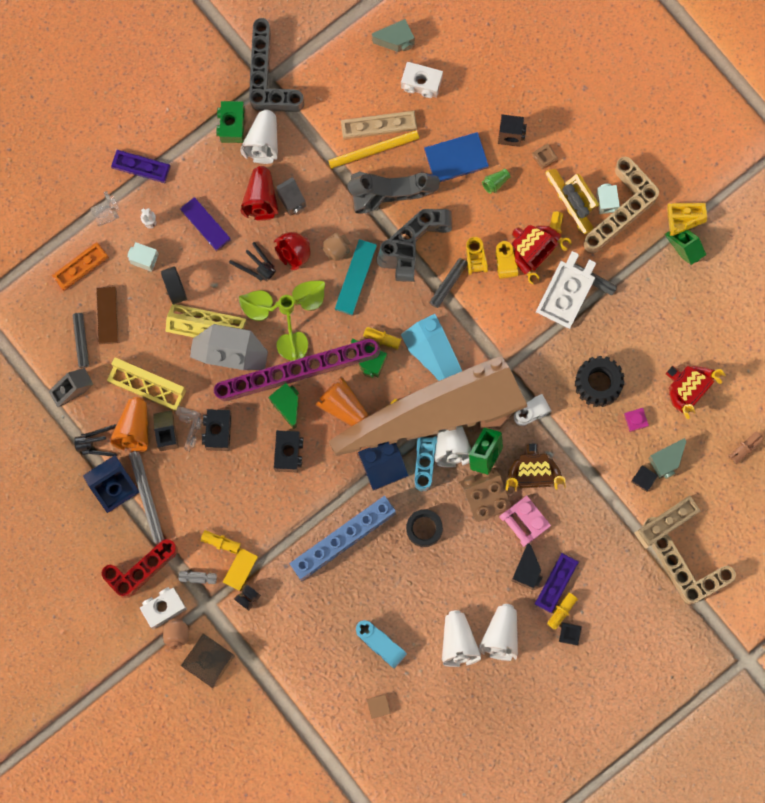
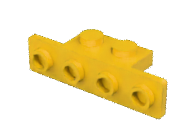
M556 169L547 170L545 173L548 176L549 183L555 187L559 199L565 203L568 213L574 217L578 229L584 234H589L594 229L587 217L580 218L578 216L577 210L573 208L567 198L568 195H565L562 191L565 185L572 184L575 188L574 192H577L584 202V207H587L589 212L599 206V203L582 176L576 174L565 183Z

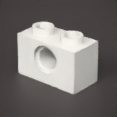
M407 62L401 80V89H404L407 93H420L426 98H437L443 78V71ZM424 79L426 83L419 84L417 80Z
M165 588L159 592L160 596L153 599L151 597L142 603L143 606L140 607V610L153 630L187 610L174 588ZM161 602L167 603V609L164 612L158 611V605Z

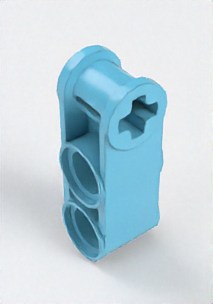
M437 436L433 438L420 437L417 439L414 483L416 489L422 492L429 490L432 484ZM426 458L430 460V465L423 467L419 463L420 460ZM425 477L429 482L426 486H420L418 479Z
M363 620L357 624L356 633L358 637L395 669L407 653L396 643H393L385 633L378 630L371 622ZM361 625H362L363 627H365L366 625L369 626V628H368L369 633H368V634H367V633H363V635H362V634L360 633V632H361V628H360Z

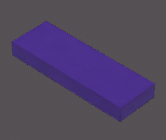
M116 150L111 165L112 169L164 184L171 167L170 164L121 150Z
M195 197L180 208L181 212L216 252L231 240Z
M561 553L534 605L552 614L579 562Z

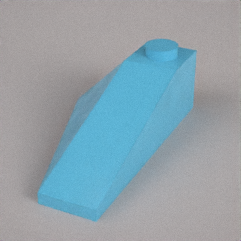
M436 314L418 321L401 334L409 352L438 381L462 372Z

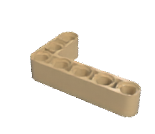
M621 157L617 161L615 173L634 195L586 236L584 248L589 253L598 252L657 200L659 195L658 188L629 157ZM620 165L628 166L629 170L624 171L620 169ZM632 179H640L641 184L633 183ZM651 192L653 193L654 197L648 198L646 197L645 193ZM631 204H638L640 209H632ZM617 216H624L626 221H618ZM608 227L612 230V233L606 234L602 229ZM594 239L598 242V245L591 246L588 241Z
M656 517L648 518L644 522L643 526L654 520ZM668 534L661 538L666 541V548H659L657 542L651 545L683 601L687 604L697 603L727 586L736 577L735 570L732 567L724 566L696 582ZM668 556H673L676 558V565L672 566L668 564ZM722 571H727L730 574L728 581L722 579ZM678 573L686 575V582L681 583L678 581ZM706 580L713 583L712 590L705 588L704 582ZM688 590L696 592L697 597L695 600L688 598Z

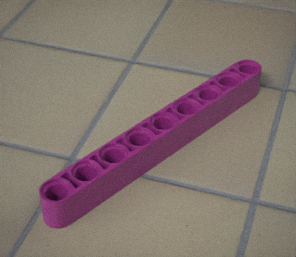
M372 339L362 340L221 381L215 385L214 394L222 401L234 400L279 387L285 383L289 384L375 359L380 354V347ZM369 345H375V350L372 353H366V348ZM351 350H356V356L353 359H349L348 353ZM332 356H338V361L335 364L329 363ZM314 361L320 362L317 369L311 368V364ZM296 366H301V372L294 375L293 369ZM282 371V378L275 380V374ZM259 377L265 378L262 385H257L256 383ZM246 382V388L239 391V384ZM227 387L228 393L225 396H221V389Z

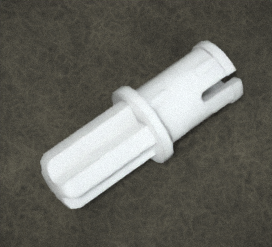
M143 208L141 210L142 223L147 228H154L153 224L156 226L154 212L150 208L146 210Z

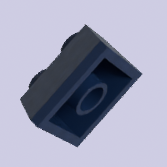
M389 442L378 444V447H369L358 452L373 491L409 477L396 443L389 444Z
M116 455L83 475L87 485L107 513L139 493L138 488Z

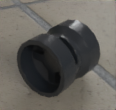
M245 584L242 592L237 594L234 600L249 611L253 607L252 603L258 600L261 595Z

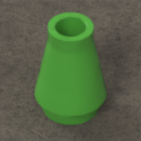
M503 169L486 176L482 181L484 189L490 194L492 192L496 193L511 178L510 173Z

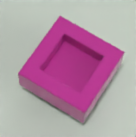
M643 408L624 413L629 432L649 426Z

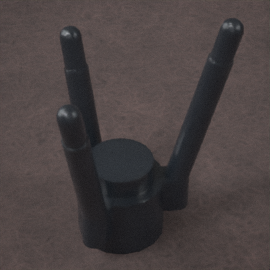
M255 242L252 245L264 262H261L249 250H246V253L259 265L256 269L258 273L232 260L229 261L233 266L249 273L260 281L264 279L267 282L276 272L275 266L267 259Z
M117 424L75 437L76 451H82L83 455L117 456V453L89 450V448H93V442L106 440V436L91 438V436L112 430Z

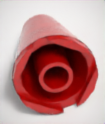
M258 166L252 170L240 209L243 216L246 218L253 216L254 220L257 221L270 220L274 218L275 214H278L271 171L265 166Z

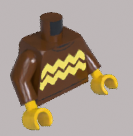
M532 443L527 444V455H520L519 459L515 460L510 467L505 489L508 491V487L512 486L516 492L519 488L553 487L554 485L555 489L558 490L559 484H563L564 488H566V479L562 476L554 460L548 458L547 454H539L538 444Z

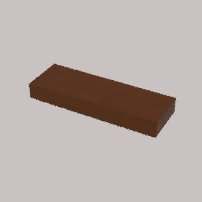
M116 287L97 288L99 344L118 343Z

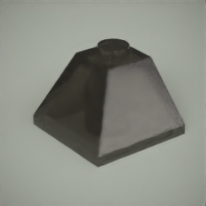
M202 634L181 664V667L213 688L235 655L205 634Z

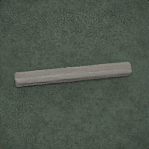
M134 451L129 454L153 541L157 544L164 540L140 453Z

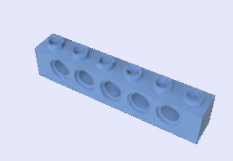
M384 495L290 562L291 568L301 582L395 516V509Z

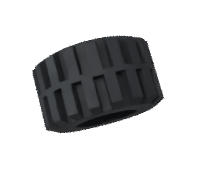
M591 357L588 361L583 362L576 374L575 386L577 394H580V399L582 401L585 400L586 404H594L593 407H598V405L605 407L607 404H612L614 400H617L623 389L625 376L621 372L622 368L620 365H616L617 362L615 360L610 361V357ZM595 372L606 374L611 382L609 389L605 391L593 389L588 381L589 376Z

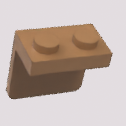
M495 467L491 469L489 475L483 473L474 476L470 475L459 482L477 522H481L511 508L501 476Z

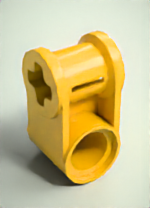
M471 237L466 243L468 274L472 275L473 272L481 271L487 273L488 267L483 242L478 237ZM472 243H476L480 248L477 251H473L469 246Z
M502 241L497 244L495 251L499 279L517 277L518 268L515 262L513 247L510 242ZM502 248H505L507 251L506 255L501 252Z

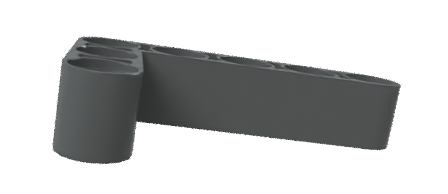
M258 18L253 23L249 90L251 106L258 111L298 112L304 107L303 94L299 90L268 89L271 31L269 22L265 18ZM265 27L266 30L260 32L258 28ZM260 44L265 45L263 49L256 48ZM258 62L265 63L262 67L256 66ZM258 79L264 81L260 85L255 84V81ZM256 97L263 98L261 102L254 101ZM277 97L282 99L279 103L272 102ZM294 98L300 99L296 104L291 102Z

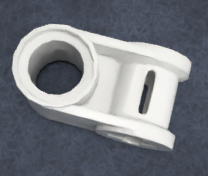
M543 394L528 401V407L516 411L514 421L519 426H525L552 412ZM520 413L527 414L526 418H520Z

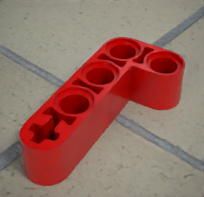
M162 540L126 574H123L116 566L110 564L102 569V577L116 594L122 598H129L176 556L177 546L172 540ZM166 545L171 548L172 551L170 553L165 552L164 547ZM157 552H160L162 556L165 558L162 560V558L157 554ZM153 557L158 558V564L155 567H150L149 560ZM114 569L116 576L113 579H108V571ZM139 570L143 571V578L135 580L134 574ZM128 584V592L121 593L120 586Z

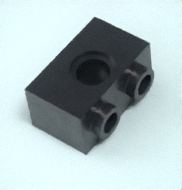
M501 114L498 144L520 147L521 141H525L527 124L523 123L524 117Z
M207 409V415H203V426H206V433L202 434V445H205L206 450L230 451L232 418L230 410ZM220 426L221 432L219 434H212V428Z
M276 430L274 470L276 472L298 473V468H302V456H299V449H303L304 437H300V432ZM288 447L294 449V453L291 456L284 454V450Z

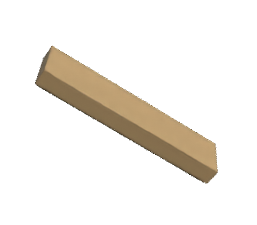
M415 111L341 120L343 140L417 130Z
M689 495L634 533L646 549L701 512V510Z

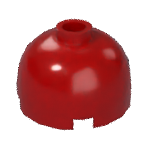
M286 232L274 240V243L277 242V246L274 247L277 256L285 266L287 263L292 266L291 270H298L309 260L311 253L310 242L305 236L297 232Z

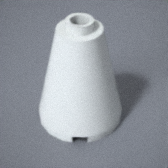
M263 110L258 113L240 149L244 158H253V162L259 164L273 163L274 159H277V117L272 111Z
M457 426L456 430L452 431L446 429L439 430L435 453V462H437L438 466L452 468L456 467V463L462 462V466L470 463L469 453L472 449L462 426Z
M503 604L497 608L479 645V651L483 655L487 652L490 653V658L511 661L512 657L517 659V610L514 609V606Z
M459 610L450 611L449 615L445 617L442 650L443 665L460 667V663L466 662V666L477 663L481 660V653L465 614L460 613Z

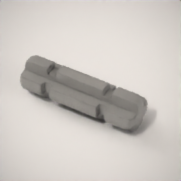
M180 571L179 581L216 584L217 574Z

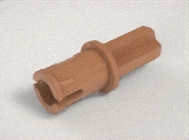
M757 431L754 432L747 440L741 441V445L729 454L728 457L737 465L741 459L748 453L751 454V450L763 441V436Z

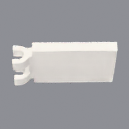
M573 251L566 263L560 262L536 310V313L569 329L595 280L591 273L596 265L591 260L588 261L585 269L575 265L579 254Z

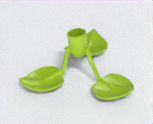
M308 281L301 283L294 288L292 296L283 295L273 307H271L273 304L272 297L265 291H253L240 295L239 303L243 312L255 321L267 319L269 311H274L277 307H279L282 314L287 315L289 335L284 334L280 336L276 346L278 353L283 358L294 361L305 357L308 350V340L302 332L292 333L290 314L294 311V304H300L307 311L318 309L324 300L325 282Z

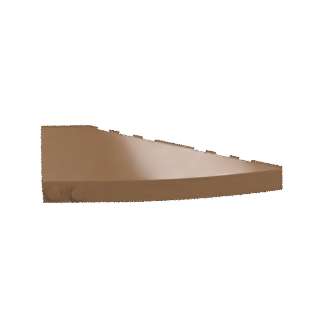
M502 355L433 383L390 404L329 440V444L335 455L338 456L360 451L362 447L366 446L370 448L378 447V444L384 442L392 444L397 443L398 439L407 438V440L438 434L439 430L443 429L452 431L456 430L457 426L467 424L470 427L476 425L475 422L484 420L485 423L492 422L528 406L509 366Z

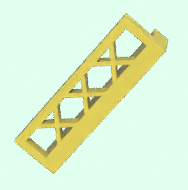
M172 304L166 319V332L196 337L213 324L244 329L246 319ZM174 312H182L183 314H175ZM232 323H235V324H240V325H239V326H234V325H231V324H232Z
M114 358L112 362L113 369L107 382L174 411L178 410L186 393L183 386L118 358ZM117 370L125 373L127 379L118 382L113 378ZM137 378L141 379L144 387L135 389L130 381ZM157 386L161 394L153 397L149 394L148 388ZM171 393L178 395L175 405L167 403L165 396Z

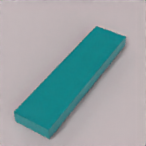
M359 239L335 306L336 311L353 316L377 248L376 244Z

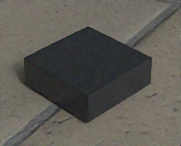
M642 465L631 482L648 492L658 475Z
M562 622L559 642L578 646L582 626Z

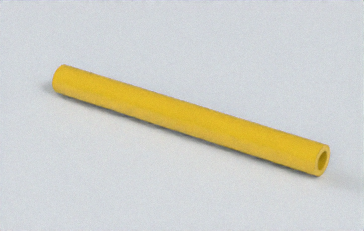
M417 130L338 156L328 160L332 169L418 140L419 135Z

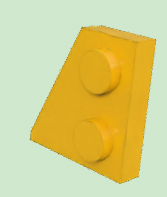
M673 203L667 205L670 236L707 222L706 203Z

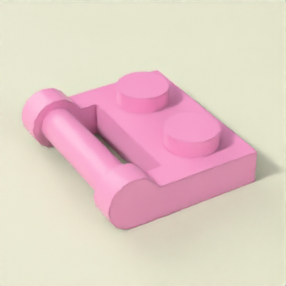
M527 495L500 516L501 520L506 521L521 540L520 543L523 547L551 527ZM515 513L531 532L529 536L523 532L511 515Z

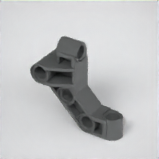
M359 171L351 175L348 190L353 195L355 213L364 214L376 210L382 202L419 199L438 190L440 180L436 175L422 172L410 177L389 179Z
M422 209L392 237L381 244L377 256V264L382 268L396 269V281L415 282L416 241L427 231L441 233L452 231V211L448 209ZM425 217L429 222L424 223L420 218ZM406 234L410 239L405 240L401 235Z

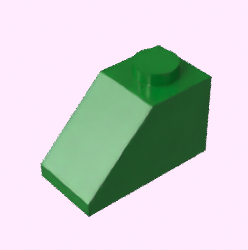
M686 230L670 236V231L665 233L666 238L680 257L690 265L698 262L706 255L699 237L691 231Z
M353 338L351 340V344L359 342L358 340H355ZM368 346L366 353L374 352L375 348ZM380 350L377 358L358 364L365 376L370 378L375 376L378 378L388 356L387 353Z
M285 383L268 398L290 426L295 429L298 419L299 398L297 395L299 392L293 385L289 387Z

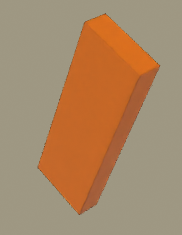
M96 242L51 276L61 289L65 291L109 257L98 242Z

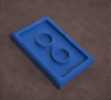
M478 132L424 147L431 173L438 176L440 182L489 168Z

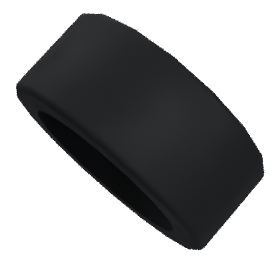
M173 266L162 270L161 275L172 304L187 300L176 267Z
M421 509L414 512L408 518L406 532L409 540L415 545L430 547L441 538L443 524L440 517L434 511ZM421 517L432 519L436 525L435 534L429 539H420L413 532L414 522Z

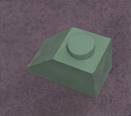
M406 19L372 33L373 44L396 52L401 50L407 51L415 45V38Z
M685 438L650 455L648 458L659 479L662 477L668 479L676 474L675 471L679 467L686 445Z

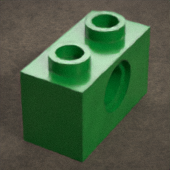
M221 101V107L217 108V118L220 119V125L216 127V135L220 137L221 143H243L244 102ZM229 119L235 120L232 125H227L226 121Z
M483 428L469 453L470 470L489 475L503 449L502 432Z

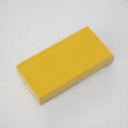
M240 548L223 583L241 591L258 556Z

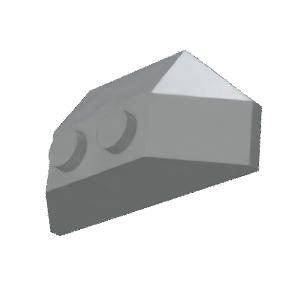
M213 324L193 338L190 357L205 364L239 370H263L266 367L268 351L251 330Z

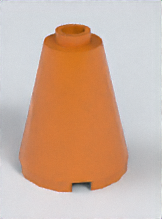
M341 376L338 379L340 383H333L319 398L322 402L318 401L315 405L346 424L353 426L367 418L368 413Z
M133 397L128 400L112 433L111 445L125 451V447L131 448V452H144L149 446L147 403L144 402V399Z

